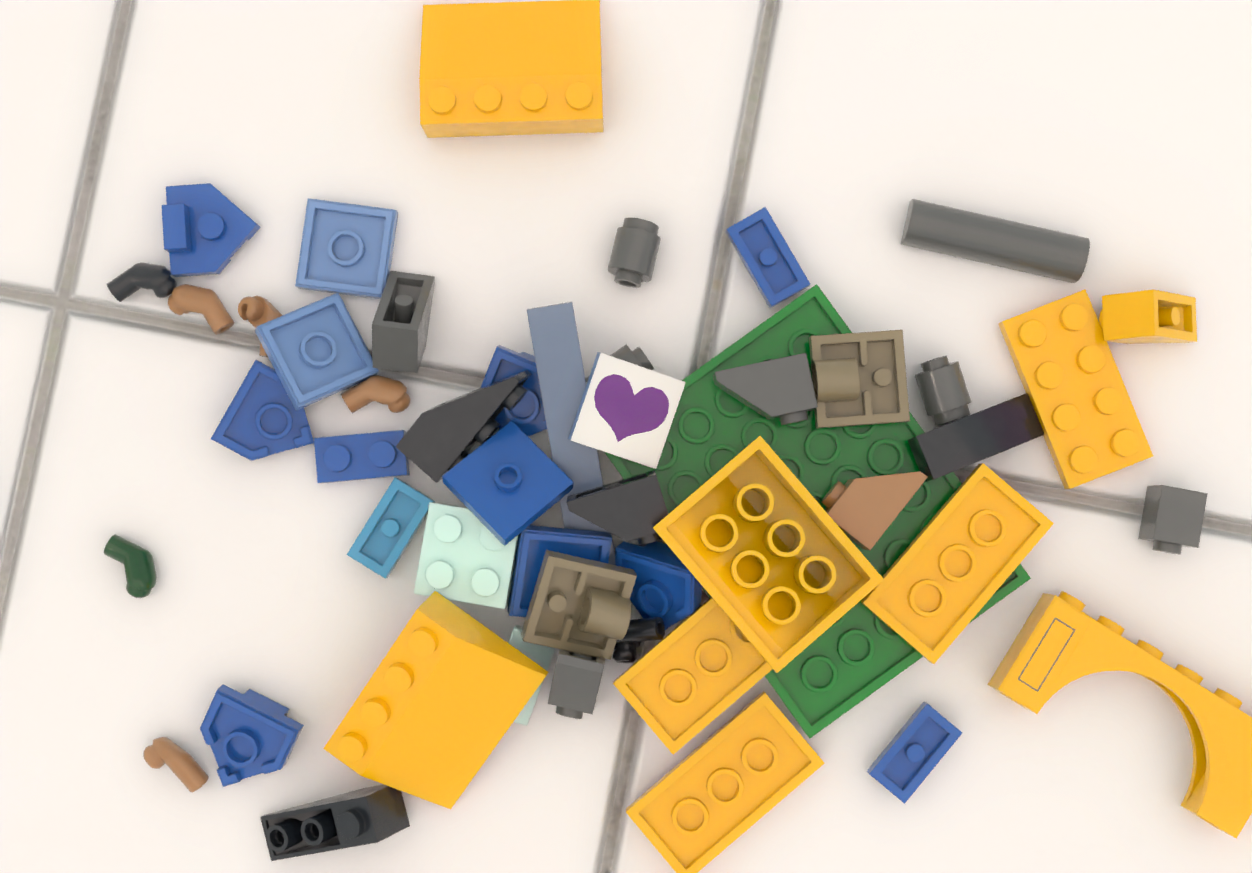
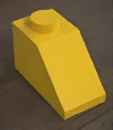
M1154 289L1102 296V309L1099 314V324L1103 331L1104 341L1123 344L1197 342L1196 298Z

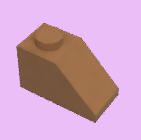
M919 471L850 479L845 485L837 481L821 502L827 506L825 509L827 514L850 540L863 550H871L928 477Z

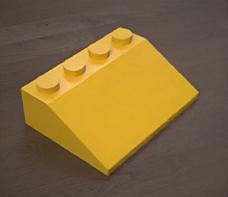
M600 0L423 5L419 76L420 125L427 138L604 132Z
M761 436L752 441L653 527L661 539L776 673L783 669L884 580Z
M434 591L417 608L323 749L362 777L451 809L549 672L441 594Z

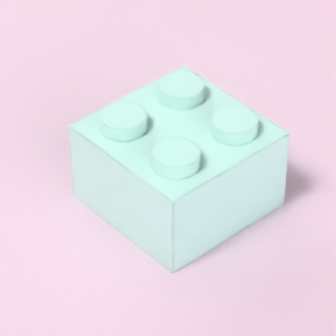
M429 502L414 594L430 596L436 591L448 600L506 609L510 596L518 535L504 546L468 508Z

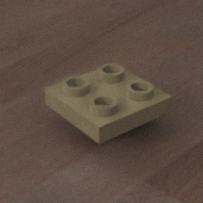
M903 330L809 337L812 383L818 406L814 409L816 429L910 421Z
M546 550L522 628V640L528 643L611 660L616 641L624 638L629 627L632 610L630 596L637 577L634 569Z

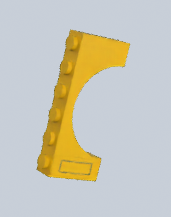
M1063 591L1060 592L1059 596L1043 593L987 685L1025 709L1038 714L1043 705L1058 690L1070 682L1092 673L1128 671L1150 680L1160 687L1176 704L1187 724L1193 748L1192 776L1186 796L1180 806L1237 839L1252 814V717L1239 710L1242 702L1219 688L1216 689L1215 693L1210 692L1200 685L1203 677L1181 664H1178L1175 669L1161 661L1164 653L1142 640H1138L1136 645L1121 636L1125 629L1112 620L1100 615L1096 621L1082 612L1086 605L1070 594Z

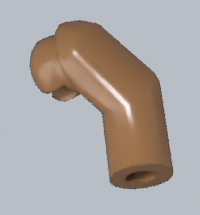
M183 284L174 288L168 298L170 310L177 315L189 312L203 314L216 335L227 331L234 325L233 319L221 300L211 289Z

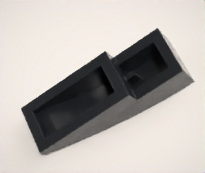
M1026 393L907 441L919 470L928 477L924 481L927 482L1044 435L1029 395Z

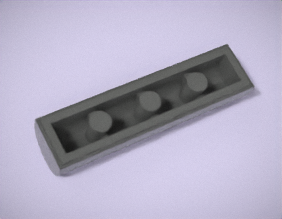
M912 199L909 203L901 239V245L1070 283H1076L1081 278L1086 267L1090 249L1089 238Z

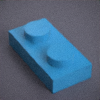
M395 477L347 555L383 578H388L427 516L429 502L435 503V501Z

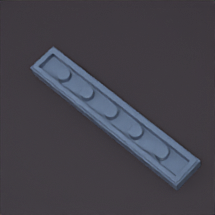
M566 302L527 309L552 460L574 482L573 489L560 499L564 528L608 532L570 512L566 503L567 496L603 486L598 450L568 439L586 387L573 303ZM612 539L608 564L615 565V551Z

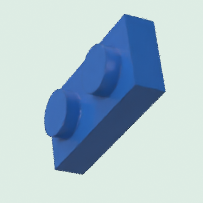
M766 207L726 229L727 236L770 309L810 286L809 280Z
M397 430L314 438L317 483L410 475L408 457L395 447L406 434V431Z
M924 701L869 767L867 772L905 804L961 736L962 732Z

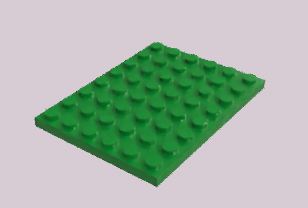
M816 284L682 380L686 383L656 469L607 452L604 453L623 479L655 470L669 514L752 441L761 436L825 510L827 506L821 501L837 481L845 485L850 479L919 472L920 470L907 440L925 432L910 411L909 422L816 429L815 412L813 410L807 412L808 420L781 426L780 418L768 420L714 385L713 374L717 371L802 353L807 355L811 373L810 336L852 333ZM951 472L934 480L924 482L871 550H863L853 541L852 543L877 572L883 576L960 487L961 481L954 472ZM1021 564L1017 566L970 622L1031 579ZM702 587V590L705 592V594L707 595V597L710 599L711 596H710V595L708 594V592ZM862 600L778 673L772 669L765 675V678L809 739L923 657L861 603Z

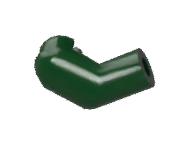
M114 534L105 546L104 555L124 564L127 582L126 590L131 596L135 598L148 596L155 586L157 579L153 556L148 550Z

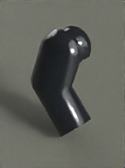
M138 263L107 283V287L112 295L119 302H122L140 288L152 289L157 297L165 298L172 294L173 289L177 287V282L170 276L171 272L165 266Z
M661 617L630 620L626 635L622 640L616 641L613 659L617 663H633L637 659L636 648L640 646L642 641L662 640L665 635L663 619Z

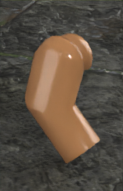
M260 296L245 297L238 305L239 316L243 320H248L255 328L283 316L267 299ZM260 342L259 356L268 357Z
M379 375L372 376L341 393L345 404L352 413L373 401L386 404L391 412L399 413L407 409L411 401L410 396L406 393L407 387L401 381Z
M167 737L154 739L153 745L146 747L143 752V757L151 768L160 769L166 764L190 792H195L201 788L209 778L188 752Z

